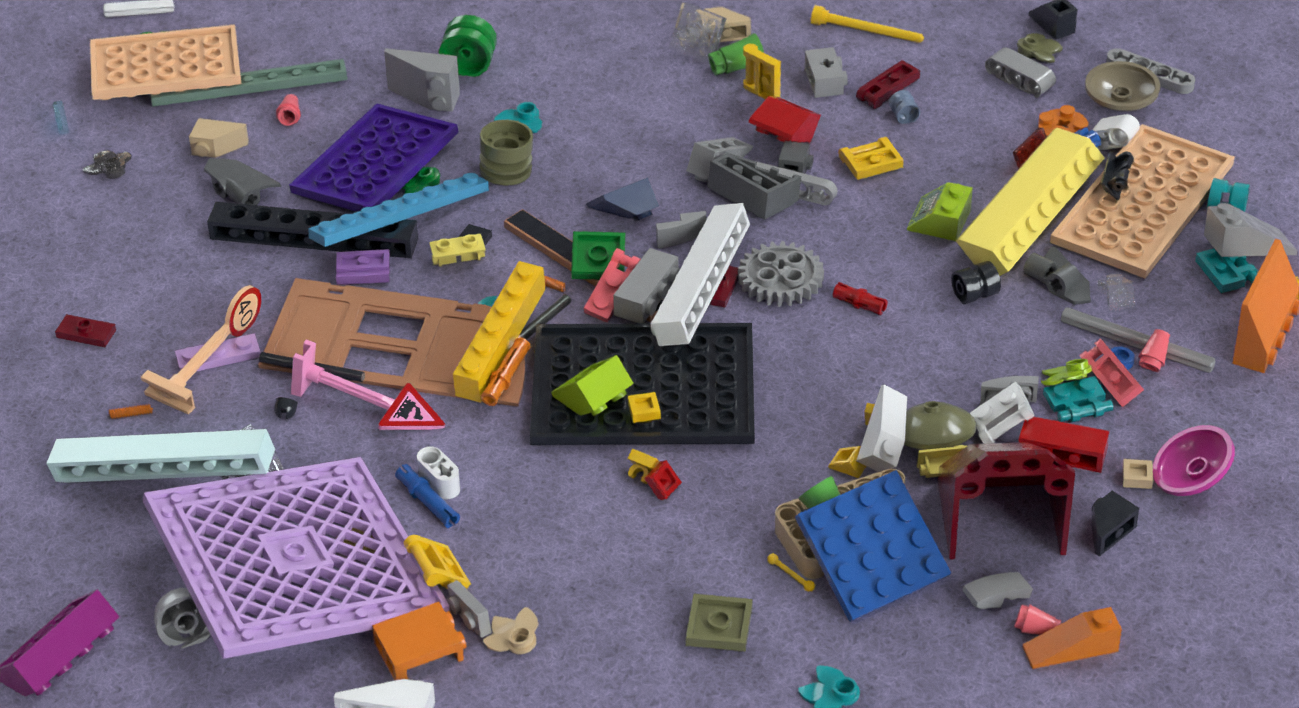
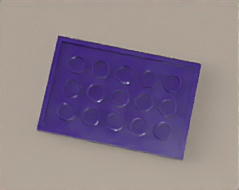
M376 103L289 184L290 191L296 195L356 212L361 211L365 207L380 205L383 201L390 200L459 133L458 126L454 123Z

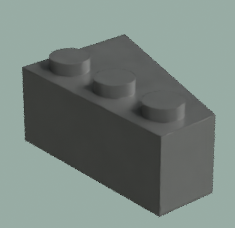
M726 153L710 161L707 187L734 203H743L745 209L765 220L798 201L802 176L794 174L791 178L779 174V169L771 167L769 171L757 167V162Z

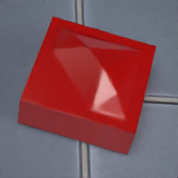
M667 460L660 461L644 478L660 500H666L682 483Z

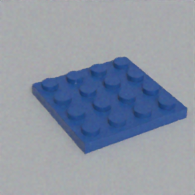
M897 470L795 516L802 533L850 622L952 574Z

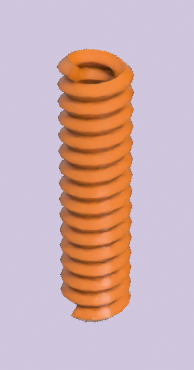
M544 275L545 286L557 291L559 290V292H564L565 282L563 283Z
M148 403V405L143 404L134 407L109 409L111 419L124 418L133 415L152 414L153 408Z

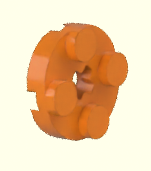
M1063 105L1060 109L1049 110L1039 115L1038 133L1044 140L1055 128L1072 133L1085 127L1088 128L1087 119L1079 112H1076L1075 108L1070 105Z

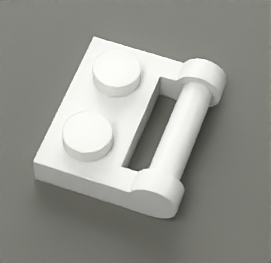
M1017 382L1003 389L1000 393L970 412L976 421L978 435L984 444H994L996 438L1026 419L1028 421L1035 416L1022 388Z

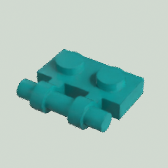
M1215 248L1196 253L1195 262L1221 293L1245 287L1247 280L1253 283L1258 273L1256 267L1246 261V256L1221 257Z
M1095 376L1048 386L1043 389L1045 399L1052 411L1057 412L1060 422L1069 420L1071 423L1078 422L1083 417L1092 415L1100 417L1105 412L1113 411L1112 401H1105L1106 393Z

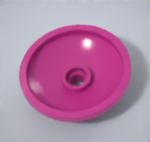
M1200 425L1185 429L1170 438L1158 451L1153 462V478L1159 488L1174 496H1189L1204 492L1217 484L1230 469L1235 456L1234 443L1227 432L1216 426Z

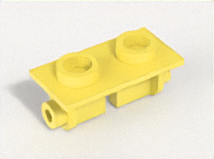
M470 234L463 237L429 242L433 254V265H439V267L445 264L457 263L456 256L461 255L462 262L476 259L479 261L481 257H485L486 249L481 234Z
M956 445L947 448L919 450L917 468H919L920 476H926V478L938 477L939 466L967 446Z

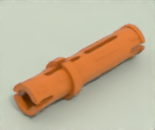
M518 337L514 340L512 347L497 371H494L489 377L490 382L481 394V400L486 405L495 406L503 391L510 387L512 376L531 348L529 341Z

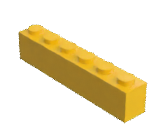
M518 261L453 372L455 396L481 403V394L490 382L489 377L501 365L514 340L519 337L545 291L544 267Z

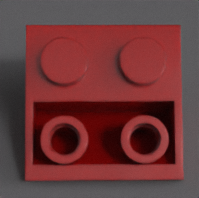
M768 96L749 118L748 123L755 125V130L760 133L776 135V139L782 142L810 143L821 114L780 97Z

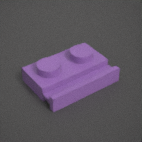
M389 249L337 252V285L390 282Z

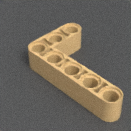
M886 469L838 485L837 488L840 494H843L897 469ZM897 470L905 485L904 474L901 471ZM799 499L783 503L775 511V533L804 577L818 579L824 576L795 519L797 514L808 510V508Z

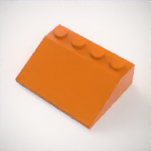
M1279 239L1274 240L1242 303L1232 363L1261 373H1265L1268 365H1274L1278 353L1276 348H1282L1286 337L1284 332H1290L1294 321L1292 315L1297 316L1299 314V285L1282 242Z

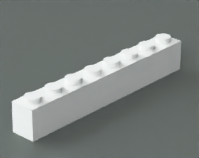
M743 203L716 205L707 217L702 230L699 232L695 243L692 245L687 258L684 260L679 273L676 275L672 286L651 322V331L656 336L659 346L690 343L750 226Z

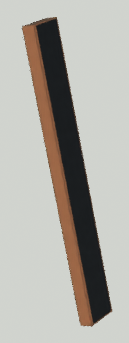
M523 209L504 220V228L572 271L573 241ZM584 279L595 287L599 280ZM663 299L657 305L655 313L647 318L648 322L651 323L654 319L655 315L659 310L660 305L664 301Z

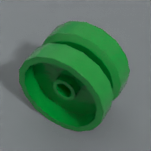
M461 15L455 17L448 23L445 29L439 54L457 56L459 76H480L488 70L497 44L496 32L491 24L478 16Z

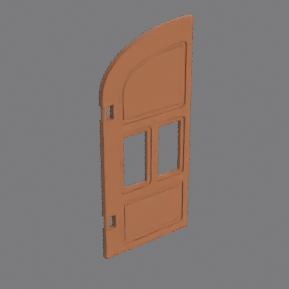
M295 278L264 352L292 358L295 354L303 356V343L307 339L316 343L315 362L338 367L344 366L351 347L411 355L403 377L363 371L365 372L363 382L348 381L403 389L406 383H410L417 392L461 398L455 396L453 372L492 307L363 287L332 285L327 282ZM330 291L341 292L342 295H341V294L329 293V292H330ZM457 309L467 310V311H471V312H470V313L460 312V311H457ZM365 312L424 320L417 341L357 332ZM525 357L512 376L510 387L503 391L497 404L519 406L525 383ZM261 362L258 364L259 368L292 373L291 368Z

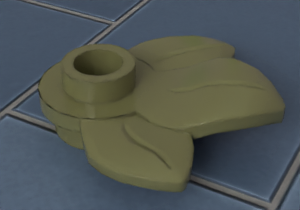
M1030 33L1025 38H1020L1017 42L1018 53L1028 58L1036 57L1044 62L1054 63L1055 58L1052 54L1063 50V47L1057 41L1046 39L1044 35L1039 33Z

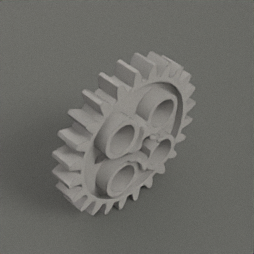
M773 241L770 243V247L760 244V250L751 248V254L745 253L744 259L740 260V266L738 267L739 285H742L743 292L749 291L750 298L757 296V302L765 299L767 300V305H770L774 301L777 302L778 307L782 305V302L792 306V301L794 300L801 304L802 297L810 300L811 293L818 294V288H822V281H824L823 262H819V255L813 256V250L805 252L804 245L795 248V242H792L789 246H785L784 241H781L780 246H776Z

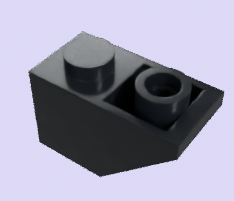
M1054 0L1029 11L1028 15L1055 40L1071 35L1076 31L1078 9L1068 0Z

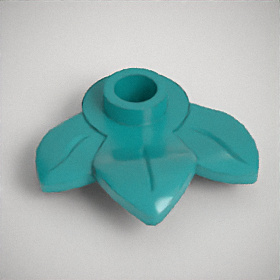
M531 102L520 103L517 109L504 110L494 118V121L507 119L519 121L527 125L532 130V133H537L542 128L539 110Z
M817 666L816 675L818 682L798 688L801 697L805 701L814 704V708H841L842 706L854 704L860 697V689L857 683L852 678L845 677L841 670L829 666Z

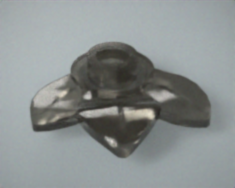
M110 150L100 151L93 156L94 163L83 167L82 170L88 175L103 173L108 179L118 178L125 174L126 163L131 160L132 156L127 151L118 154Z

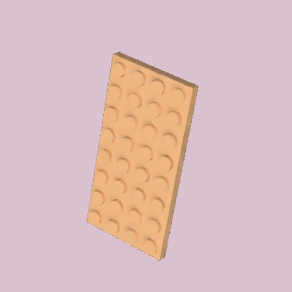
M1142 124L1131 141L1116 155L1118 156L1128 151L1134 157V162L1131 168L1128 169L1130 172L1127 179V187L1121 191L1119 200L1117 201L1111 194L1107 193L1100 184L1103 171L1053 231L1050 243L1146 278L1209 197L1213 178L1223 179L1233 166L1235 157Z

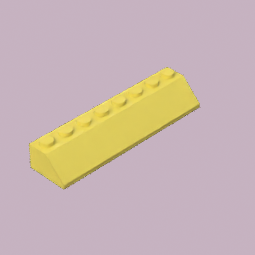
M1055 128L956 242L974 265L990 261L996 267L999 276L1009 272L1104 160V156L1090 138Z

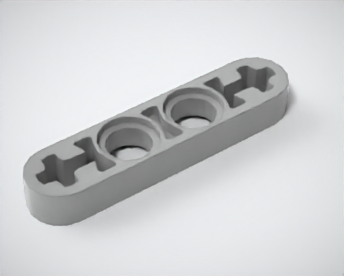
M1111 49L1107 53L1106 63L1113 61L1132 62L1148 68L1156 76L1158 74L1165 75L1166 77L1157 76L1160 81V87L1180 94H1188L1194 90L1195 77L1190 73L1123 49Z
M757 162V167L769 171L771 167L779 169V174L791 178L794 174L802 176L801 183L806 186V190H800L798 199L821 205H829L837 195L836 185L828 179Z

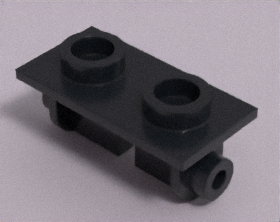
M1128 151L1118 156L1109 152L1100 183L1103 189L1117 201L1120 198L1121 191L1127 187V179L1130 172L1128 169L1131 168L1134 162L1133 155Z

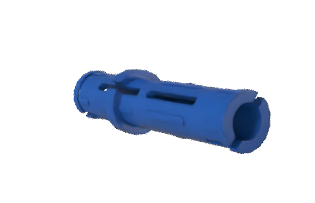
M408 464L402 465L406 473L400 467L395 473L396 479L402 482L408 488L409 494L415 499L418 498L446 528L453 526L449 520L455 524L459 522V513L455 512L430 487L429 481L425 477H420Z

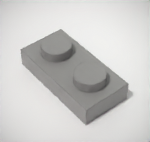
M458 580L448 584L449 598H447V602L452 613L458 614L463 619L466 627L469 630L473 629L481 638L490 634L491 627L488 610Z

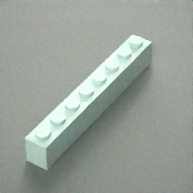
M267 429L56 439L46 464L55 481L65 483L267 474L275 448Z

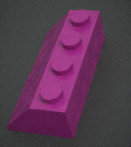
M98 589L73 600L0 664V682L24 697L33 693L37 696L42 694L52 685L49 680L55 675L59 677L73 666L70 661L76 656L80 658L87 654L94 647L91 642L97 637L102 639L114 629L112 624L120 616Z

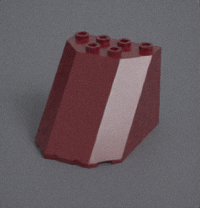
M1028 442L970 444L939 466L938 488L949 560L955 559L960 499L975 498L983 493L985 487L1045 486V490L1049 493L1060 555H1066L1075 470L1049 450ZM974 487H976V488L973 489V490H964V489H962V488H974Z

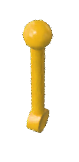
M776 554L768 555L767 561L769 564L777 565L802 584L805 591L810 592L815 589L813 581L803 579L783 564Z

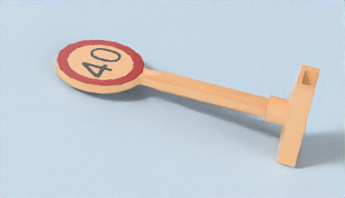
M249 285L237 292L227 309L225 324L215 332L178 374H174L168 380L147 370L141 376V380L149 384V387L144 391L145 395L189 415L195 409L192 391L185 388L186 382L225 341L229 334L235 337L242 336L254 324L261 307L260 290Z

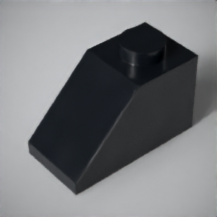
M1113 490L1103 498H1098L1092 506L1091 526L1095 554L1100 557L1137 527L1139 507Z

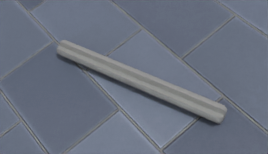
M1066 307L1061 315L1063 323L1143 350L1151 337L1142 332ZM1171 342L1168 343L1167 359L1207 373L1214 369L1216 360L1214 357Z

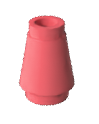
M293 94L286 95L276 110V117L280 123L290 126L297 123L301 116L298 98Z
M1160 329L1154 330V333L1138 356L1140 359L1139 365L1142 368L1159 372L1160 368L1165 366L1169 333Z
M1021 604L1014 627L1021 629V633L1041 635L1060 625L1061 620L1031 604L1029 606Z

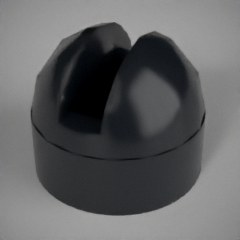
M284 397L276 398L275 414L281 418L282 413H286V419H290L296 412L298 402Z

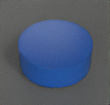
M1126 347L1110 349L1127 370L1133 367L1135 355L1130 349Z

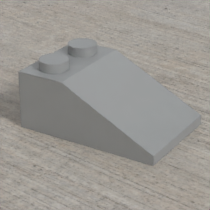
M385 48L384 55L389 90L428 109L453 112L460 95L457 56Z
M1222 203L1218 204V206H1208L1204 236L1221 257L1267 256L1275 239L1281 240L1286 255H1297L1298 250L1278 228L1230 204Z

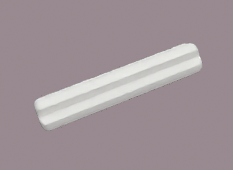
M146 0L106 3L103 10L105 17L174 12L173 0Z

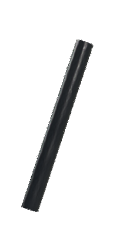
M266 352L260 353L259 362L291 369L293 367L292 357ZM317 362L314 364L324 368V371L343 379L363 382L365 379V372Z

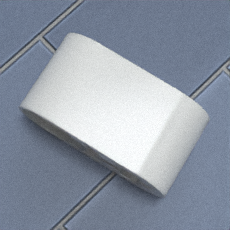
M1129 114L1101 119L1092 129L1101 138V145L1098 149L1108 150L1126 146L1139 131L1140 125L1138 120Z
M436 447L422 448L417 453L419 476L425 477L429 481L430 487L442 499L456 497L460 493L458 467L440 449Z

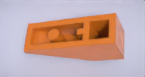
M1111 607L1082 612L1024 643L1022 647L1032 669L1119 652L1122 628Z

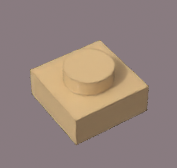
M1123 459V487L1152 489V461Z

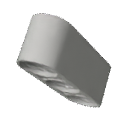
M1007 47L1000 49L985 61V68L989 74H995V77L1009 84H1014V87L1028 94H1034V97H1039L1056 83L1055 74L1051 69Z

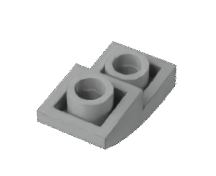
M706 211L680 214V221L656 223L657 247L675 246L697 238L706 222Z
M1010 376L982 382L980 405L1014 382L1020 385L1028 402L1036 403L1039 376Z
M1019 572L1000 573L983 577L964 585L962 589L972 605L980 609L1001 608L1004 598L1009 600H1015L1016 598L1029 599L1033 590Z

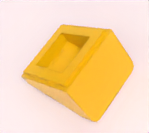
M861 446L840 448L828 468L860 478L867 467L856 461Z

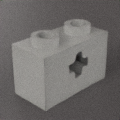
M834 47L805 50V71L814 97L844 94V86L848 84L847 73L842 71V60L840 56L837 57Z

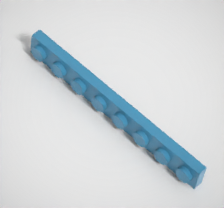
M466 173L463 177L445 180L442 184L425 187L419 192L407 193L401 198L386 200L380 205L365 207L359 212L344 214L332 221H323L319 225L309 228V238L326 247L489 191V181L475 173Z

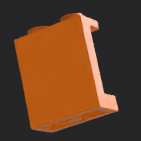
M439 601L372 625L374 644L394 681L408 680L407 670L450 654H454L458 662L464 660L463 649L467 647L465 638L461 631L456 632L455 623L450 611L445 612Z

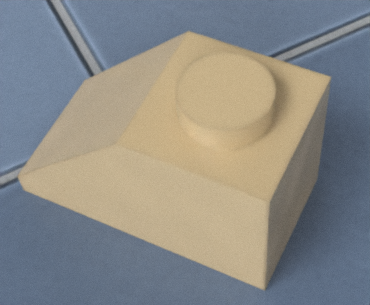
M723 7L698 10V28L704 44L742 40L751 35V19L747 16Z
M198 118L189 136L192 155L216 158L244 147L249 143L246 124Z

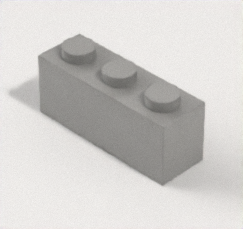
M649 248L613 295L614 315L637 323H644L650 315L652 316L659 302L665 299L676 275L680 271V268H678V256Z

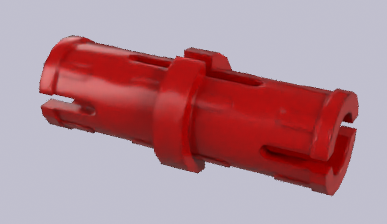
M838 282L833 290V298L848 302L854 308H863L880 316L888 305L887 299L867 293L866 289L853 288L842 282Z

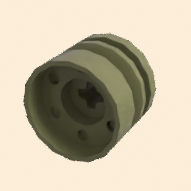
M508 119L496 120L485 125L480 132L481 153L479 155V170L481 176L493 184L504 186L516 185L527 180L532 172V130L519 121Z

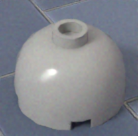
M187 588L170 590L161 597L155 606L153 616L158 636L166 645L176 646L185 643L180 648L182 649L202 643L210 636V632ZM179 632L189 633L190 637L183 638Z

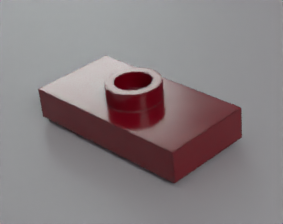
M728 267L709 305L726 307L739 280L738 267Z
M66 314L55 330L56 338L105 348L116 332V325L114 323Z

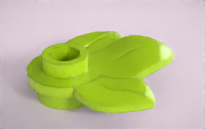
M1087 359L1070 360L1066 362V366L1042 370V374L1050 377L1046 380H1041V383L1046 386H1052L1064 380L1084 379L1087 377V373L1092 371V366L1088 365Z

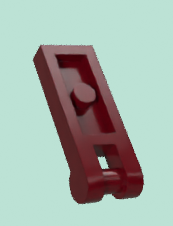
M901 60L857 90L856 98L862 102L867 101L870 107L877 109L894 93L901 91L919 79L920 70Z

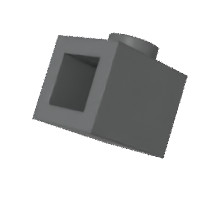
M785 141L778 159V167L806 174V171L811 170L813 166L814 156L810 155V144Z

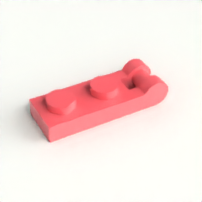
M617 248L584 307V313L608 323L614 313L613 295L641 259L636 256L629 257L625 255V251ZM620 264L627 267L625 272L618 270Z
M1100 338L1094 343L1095 347L1088 352L1085 350L1079 356L1081 359L1088 360V365L1092 366V372L1117 402L1124 407L1144 389ZM1103 354V356L1099 358L1096 362L1094 361Z

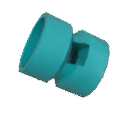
M1213 178L1207 210L1208 206H1218V204L1225 203L1245 212L1250 184L1235 182L1233 185H1230L1228 180ZM1224 192L1230 193L1228 202L1222 201Z

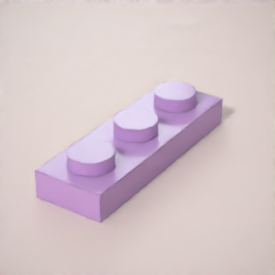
M255 334L225 340L197 371L259 358L260 349ZM203 345L175 351L179 370L190 361Z

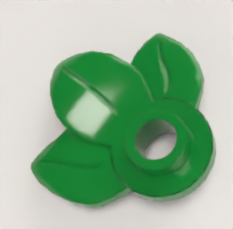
M423 167L401 189H406L405 194L419 192L428 186L439 185L440 172L435 167Z

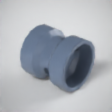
M906 90L894 93L889 100L890 108L901 124L915 122L920 116V109L917 103L914 102L915 100L911 93Z

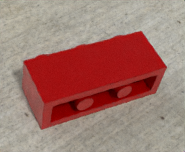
M1033 417L1028 421L1024 420L1018 443L1028 442L1045 448L1070 467L1101 473L1108 449L1110 431Z

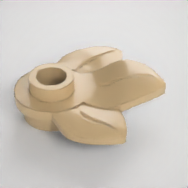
M527 607L519 612L515 620L494 616L492 620L493 634L483 639V642L490 650L497 652L510 650L515 654L528 653L537 643L534 633L538 627L537 617Z

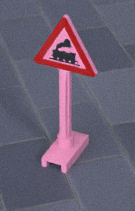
M307 339L303 343V356L299 354L293 356L292 395L301 397L312 382L317 384L321 382L387 409L388 411L378 424L379 430H431L445 428V422L410 383H406L397 398L392 399L324 371V368L314 365L316 343Z

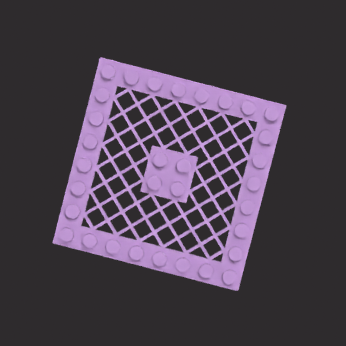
M361 457L144 493L143 503L223 659L373 630L372 625L438 601L445 612L450 609V605L438 585L428 586L423 579V571L414 556L405 549L403 543L408 535ZM333 492L335 494L341 495L342 497L340 498L330 493ZM304 497L315 500V502L304 499ZM277 501L287 504L288 507L278 504ZM324 503L326 505L334 507V509L325 507L322 504ZM253 506L255 508L261 509V511L259 512L249 507ZM298 508L300 510L306 511L307 514L296 511L295 509ZM343 510V511L348 512V513H351V514H353V515L350 516V515H347V514L342 513L341 511ZM222 511H226L234 515L230 516L222 513ZM272 513L274 515L280 516V518L278 519L268 514ZM196 515L205 518L206 520L202 521L200 519L194 518V516ZM317 515V516H319V517L325 518L326 520L324 521V520L315 518L314 516ZM241 518H245V519H248V520L253 521V522H252V523H248V522L243 521V520H240V519H241ZM287 520L299 523V525L297 526L292 523L287 522ZM215 522L225 527L221 528L219 526L213 525V523ZM333 522H336V523H338V524L344 525L345 527L343 528V527L334 525ZM260 525H264V526H267V527L272 528V529H271V530H267V529L262 528V527H259V526H260ZM234 529V530L240 531V532H242V533H244V534H243V535H240V534H237V533H235V532H232V530ZM355 529L357 531L363 532L364 534L362 535L351 530ZM207 534L212 537H215L216 539L212 540L210 538L204 537V535ZM328 534L337 537V539L335 540L324 535ZM226 541L228 543L234 544L235 546L231 547L226 544H223V542ZM347 541L356 544V546L354 547L343 542ZM245 548L247 550L253 551L254 554L242 551V549ZM366 548L374 551L375 553L373 554L362 549ZM337 552L342 555L348 556V558L346 559L335 554ZM217 553L219 555L225 556L226 559L224 560L222 558L214 556V554ZM356 559L358 561L367 563V565L365 566L354 561ZM234 560H235V561L244 563V564H246V565L243 567V566L238 565V564H235V563H233V562H234ZM333 566L339 568V571L334 570ZM377 567L385 570L386 572L384 573L373 568ZM257 568L265 572L262 574L252 569ZM226 572L237 577L233 579L231 577L225 576L224 574ZM347 572H350V573H353V574L358 575L359 577L356 578V577H353V576L348 575V574H346V573H347ZM319 577L331 580V583L320 580ZM366 579L372 580V581H374V582H377L378 585L369 583V582H367V581H365V580H366ZM247 580L255 583L256 585L252 586L247 583H244L243 581ZM294 582L303 585V588L294 586L291 583ZM341 584V585L347 586V587H349V588H351V589H350V590H347V589H344V588L339 587L338 585ZM385 586L391 587L398 591L394 592L385 588ZM266 587L271 590H274L275 593L273 594L271 592L263 590V588ZM313 589L323 594L321 596L316 593L310 592V590ZM360 591L370 595V597L368 598L366 596L360 595L357 592ZM237 592L247 596V598L244 599L234 594ZM285 594L295 599L294 601H292L290 599L282 597V595ZM332 596L343 601L340 603L329 598ZM256 599L267 604L263 606L255 603L254 600ZM304 601L306 603L314 605V608L308 607L301 603ZM277 607L286 611V613L284 614L282 612L276 611L273 608ZM248 612L258 617L255 619L245 615V613Z

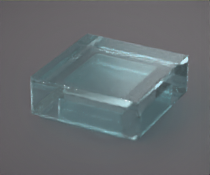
M62 101L53 102L58 132L61 135L67 134L69 129Z

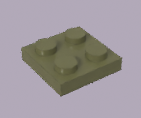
M693 594L686 633V646L746 652L753 599Z

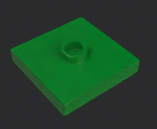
M573 231L571 279L600 280L611 261L614 251L617 248L625 251V233ZM620 264L618 270L625 272V266Z

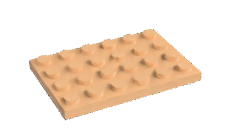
M235 25L90 40L93 100L135 97L136 95L144 94L157 95L163 92H183L191 89H207L210 87L241 84Z

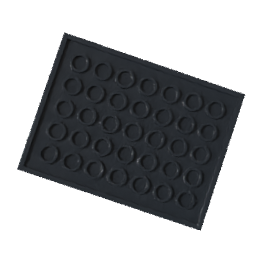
M651 323L536 324L530 445L755 444L752 323H699L689 344L667 346L658 345L656 336L651 331ZM615 355L618 356L634 383L625 389L627 394L615 402L612 399L605 403L607 408L594 416L591 412L580 416L551 394L553 390L590 365ZM655 392L660 407L661 419L633 423L628 406V396Z

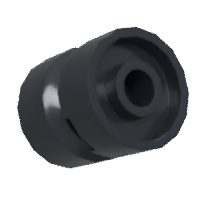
M990 261L973 265L972 268L968 267L954 271L951 276L954 294L962 304L974 302L980 297L986 298L998 294L1001 290L999 273Z

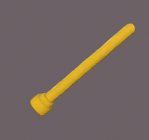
M818 5L814 6L811 15V24L819 26L828 22L918 43L924 40V36L921 33L831 14L829 10H825V7Z

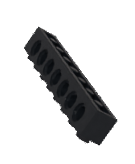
M215 202L207 220L210 240L336 252L389 249L390 257L411 259L418 241L417 220L404 219L326 247L309 238V228L317 226L323 221L338 219L345 213Z

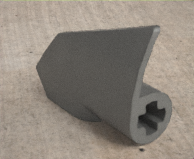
M209 158L204 168V171L211 176L215 192L222 198L229 196L237 204L258 205L260 190L281 187V183L235 159Z
M1052 246L1044 257L1035 252L1028 257L1023 269L1024 274L1046 284L1052 294L1074 305L1091 302L1089 281L1055 246Z

